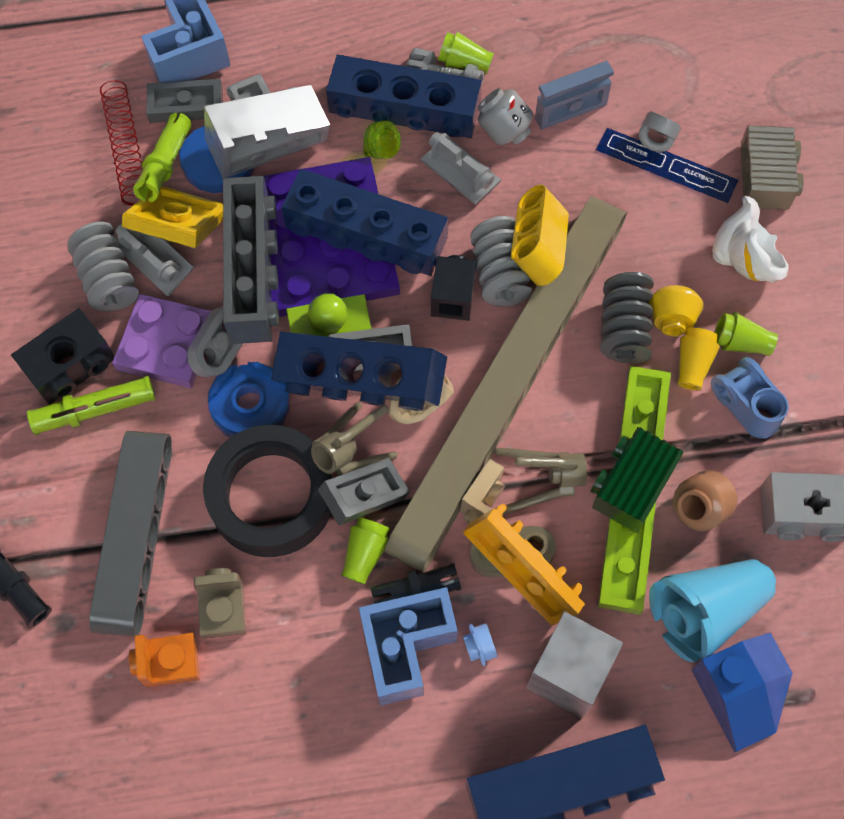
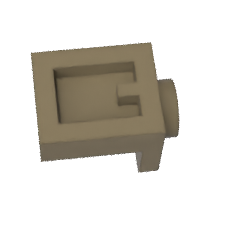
M215 568L205 571V576L194 577V588L198 592L199 631L202 639L246 634L244 588L238 573H231V570L227 568Z

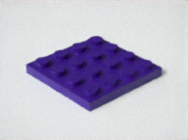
M371 157L303 169L379 194ZM299 170L263 176L268 196L274 195L276 200L277 219L270 220V230H275L277 236V254H271V265H276L278 290H271V302L277 301L279 317L288 316L287 308L309 305L315 297L324 293L335 294L339 298L365 294L366 301L400 295V285L395 264L384 260L379 262L373 261L360 252L348 248L338 249L329 245L325 240L310 235L307 237L299 236L289 228H286L282 205Z

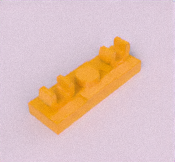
M505 504L497 506L469 523L462 533L551 626L559 623L564 611L572 616L579 614L585 605L578 597L581 593L582 585L578 582L569 587L562 580V576L566 573L567 569L562 566L555 570L536 548L518 534L523 527V523L518 520L510 525L502 517L503 512L507 509Z

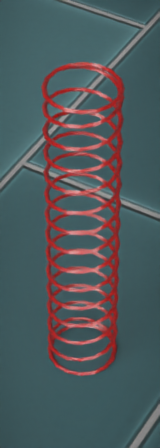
M111 80L102 84L99 91L102 96L104 116L113 151L115 172L118 175L117 181L121 191V200L124 204L133 206L136 203H130L123 199L124 195L136 196L126 194L133 191V189L125 193L123 191L126 188H133L131 186L135 184L125 186L122 182L124 180L138 179L140 175H131L124 178L120 174L124 171L142 170V161L139 160L141 154L138 152L140 147L136 144L138 138L135 136L136 130L133 128L135 123L132 121L133 115L130 112L131 106L129 105L130 100L127 97V86L121 81ZM109 82H120L125 86V88L112 87L102 93V87ZM114 88L125 90L120 95H113L111 97L104 95L107 91ZM120 96H123V98H121V99H116V100L110 99V98H118V97H120ZM125 97L128 99L127 103L119 102L110 106L105 104L107 100L120 101ZM116 104H126L122 107H111ZM127 105L130 108L129 111L119 110L112 114L107 112L109 108L119 109ZM118 112H127L123 115H113ZM128 113L131 114V119L120 118L113 122L109 120L110 116L119 117ZM119 120H128L126 122L116 123V121ZM129 121L133 123L132 127L122 126L115 130L110 127L113 123L125 124ZM121 128H130V129L122 130V131H119V130H118V129H121ZM131 129L134 130V135L124 134L117 138L112 136L114 131L126 132ZM122 136H131V137L123 138V139H122V138H119V137H122ZM132 137L136 138L135 143L126 142L120 145L113 143L116 139L127 140ZM124 144H132L130 146H121ZM134 145L138 147L137 151L129 150L120 154L115 151L118 147L128 148ZM135 153L139 154L138 159L132 158L124 160L122 162L117 160L118 156L120 155L129 156ZM141 162L140 167H129L124 170L119 168V165L122 163Z

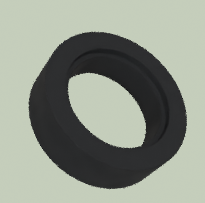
M280 425L255 426L235 434L215 452L204 476V501L219 533L232 546L245 553L259 557L284 556L307 546L324 529L331 516V511L319 493L318 488L324 481L332 479V476L321 471L315 464L311 454L313 440L295 429ZM271 455L283 456L297 462L309 475L311 489L306 505L295 518L276 527L264 528L250 525L235 515L230 506V488L235 476L246 464L257 458Z

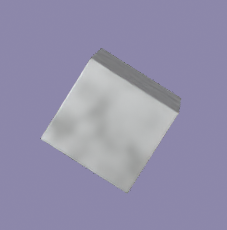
M564 611L532 673L526 689L582 719L592 707L623 642Z

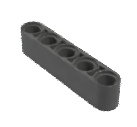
M126 431L124 434L90 609L89 625L92 633L136 636L140 634L172 456V439L170 434Z

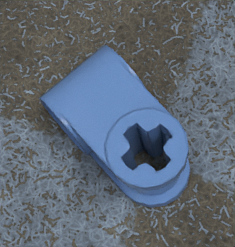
M744 357L738 362V367L725 375L717 374L711 379V387L717 399L731 411L751 436L766 439L778 431L789 409L788 400L769 380L754 359ZM758 409L768 411L773 418L762 416Z

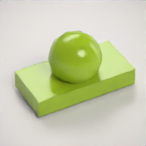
M324 293L315 297L311 304L287 308L291 333L329 337V334L371 329L365 294L339 298L335 294Z

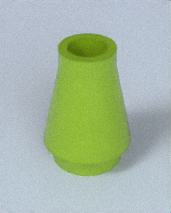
M447 32L438 61L446 63L445 67L465 70L468 64L476 65L478 70H482L484 74H487L494 53L487 51L459 32L456 35Z
M734 312L732 315L723 313L714 331L718 335L717 343L723 351L771 356L778 341L777 333L766 330L737 312Z
M358 518L356 525L350 526L345 564L341 576L365 585L368 576L385 551L389 540L387 537L390 528L369 519Z

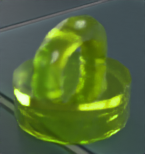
M377 121L366 128L363 154L366 157L382 160L390 159L398 153L401 137L393 123L390 121Z

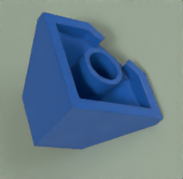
M771 633L732 645L702 659L691 669L734 753L777 732L793 672Z

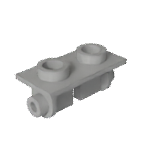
M436 132L429 139V145L432 148L421 158V161L473 204L479 203L501 182V179L491 172L489 167H485L452 141L446 133L440 134Z
M122 224L117 227L115 233L120 243L119 248L123 251L124 256L166 296L169 297L194 268L164 239L123 228Z

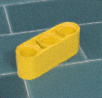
M543 184L532 187L519 200L511 249V259L537 286L542 287L553 282L563 270L569 218L568 211Z

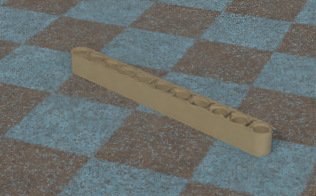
M594 196L588 199L567 235L562 272L550 284L536 287L387 542L385 553L420 572L426 571L460 512L462 498L493 455L494 450L497 448L615 241L625 221L626 211Z

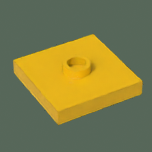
M162 186L159 196L155 201L149 202L148 198L152 192L150 191L146 202L139 200L122 214L123 228L196 248L223 221V203Z

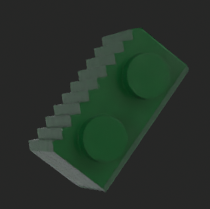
M637 427L631 439L623 435L611 456L617 460L611 473L603 469L590 491L597 495L592 508L638 534L684 452L673 444L660 440L658 436L652 435L642 427Z

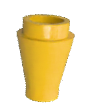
M702 328L686 329L685 336L680 338L679 379L677 383L679 387L692 391L702 390L705 377L720 348V345L717 343L718 335Z

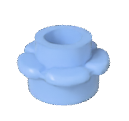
M486 623L477 627H473V624H470L469 629L471 633L464 635L463 639L471 662L480 659L482 666H486V661L498 657Z

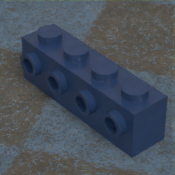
M303 169L299 170L282 205L285 226L293 233L303 237L310 235L325 240L329 245L338 249L348 248L360 252L373 261L379 262L384 260L399 265L400 268L411 274L422 273L431 276L436 266L437 256H440L448 238V217Z
M645 724L466 779V787L476 819H566L564 813L581 808L585 817L611 809L609 800L623 795H627L629 803L654 796L656 793L653 786L665 781V777Z

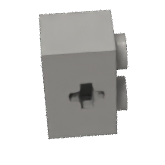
M771 472L761 485L764 534L778 535L779 539L786 541L800 540L805 536H821V540L825 542L844 541V475Z

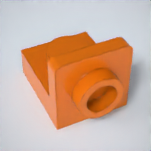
M186 633L148 639L144 634L136 635L135 649L129 650L131 675L137 676L138 681L147 688L200 680L196 635L194 633Z

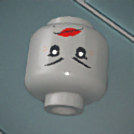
M497 88L479 104L478 122L497 145H506L510 142L517 145L531 133L529 125L533 119V112L515 90L507 89L502 91L501 88Z

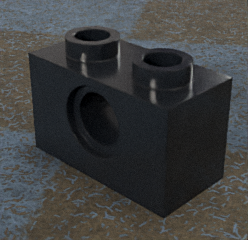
M80 308L11 354L12 358L48 405H51L56 400H62L64 396L71 395L76 386L89 377L101 374L115 357L106 340ZM73 355L72 359L67 363L59 364L63 358Z

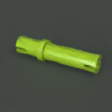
M177 113L169 116L155 148L142 162V173L133 187L134 194L142 201L146 202L150 191L152 192L148 198L149 202L155 201L159 196L163 183L172 176V164L192 125L190 119L182 113L179 114L176 123L174 122L177 118Z
M145 376L139 380L108 387L75 398L72 395L64 396L61 402L35 410H28L27 418L30 428L36 436L42 432L71 425L72 428L81 426V421L117 412L148 401H155L156 397L149 376ZM130 393V396L98 406L96 404L99 401ZM86 405L88 406V408L85 410H81L57 418L54 417L55 414L76 409Z

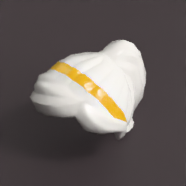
M744 196L742 198L743 206L726 219L716 233L712 249L713 258L717 263L733 266L738 273L747 279L775 283L787 277L788 263L784 256L775 248L777 235L769 234L758 222L760 215L758 203L755 199Z

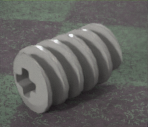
M497 216L487 219L478 224L470 235L471 244L474 247V258L477 260L476 268L479 273L478 277L482 287L483 300L494 306H514L525 301L532 294V288L526 286L530 282V278L511 259L516 219L509 216Z
M102 221L86 224L77 229L70 236L67 248L72 256L73 265L77 269L78 278L82 281L83 291L87 294L88 304L93 309L103 312L118 311L129 307L139 296V290L133 286L134 278L129 273V265L126 261H123L124 253L119 248V242L114 236V228L110 223Z

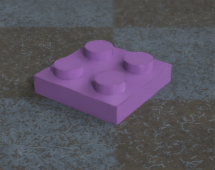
M139 294L112 362L113 366L118 371L143 377L149 376L151 379L192 389L197 374L193 372L188 363V348L212 311Z

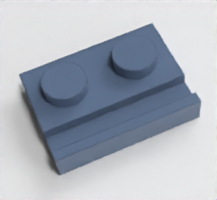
M608 61L539 86L541 95L537 97L535 120L541 130L607 105L612 83L609 77L614 74Z

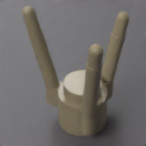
M356 402L323 436L312 442L311 454L317 467L327 474L336 471L337 475L340 476L390 458V460L396 459L397 453L389 452L351 461L357 450L353 438L387 413L388 407L386 405H382L346 432L339 433L362 408V404Z
M499 447L494 450V453L498 456L516 458L514 462L517 466L548 467L550 484H558V488L507 504V509L502 515L558 497L574 496L575 487L585 486L587 483V464L583 453H551Z

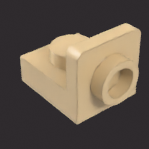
M489 459L462 498L460 512L464 514L463 518L468 524L492 510V508L485 504L487 503L492 507L505 488V485L501 483L504 467Z

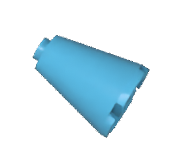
M755 559L665 576L655 582L650 588L649 602L655 622L660 619L663 620L668 632L662 636L669 647L682 659L695 663L700 659L711 656L775 596L776 578L767 565Z

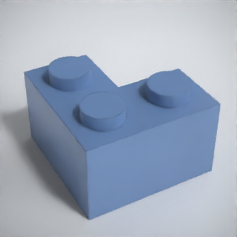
M164 0L171 25L141 36L150 65L159 83L192 81L231 66L224 36L205 0Z
M447 587L359 607L380 706L424 696V686L416 651L457 642L458 630Z

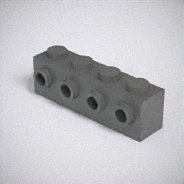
M263 176L223 178V323L231 344L272 342V326H279L277 301L271 302V290H278V273L276 265H271V254H277V236L275 230H270V220L277 219L275 196H268Z

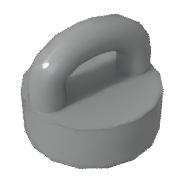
M650 111V113L647 112L638 135L642 145L649 150L664 152L672 147L681 127L678 123ZM652 130L665 136L664 142L658 143L651 140L648 136L649 131Z

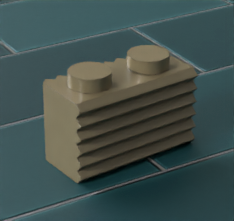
M747 125L741 140L743 197L748 196L755 199L760 209L768 208L771 210L775 208L776 210H788L795 197L800 196L802 193L804 178L802 173H797L796 166L801 156V142L794 140V127Z

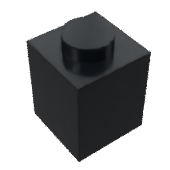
M459 255L437 256L431 293L432 317L470 321L477 260H468Z

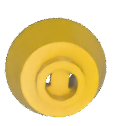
M670 285L658 289L653 293L652 299L648 302L653 308L652 319L656 328L661 330L663 334L672 337L682 336L685 334L686 329L693 328L703 310V300L694 290L679 285Z

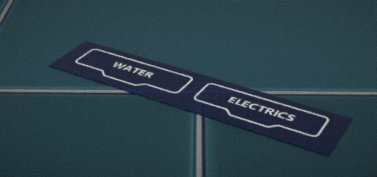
M610 128L606 129L596 148L601 153L726 203L729 202L739 181L668 151H651L642 145L640 140Z

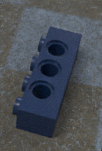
M337 54L326 88L329 113L337 114L344 118L355 117L372 120L378 124L389 123L409 127L416 131L427 130L446 133L450 137L472 139L479 111L478 106L481 103L482 80Z
M280 331L271 380L286 385L285 392L290 394L309 396L310 390L323 391L322 397L327 399L346 401L348 394L360 396L359 402L369 405H385L386 399L399 401L398 407L402 409L423 411L424 404L439 406L447 356L433 348ZM324 360V370L317 376V367ZM362 364V374L359 379L354 381V370ZM401 368V379L395 386H392L391 376L397 369Z

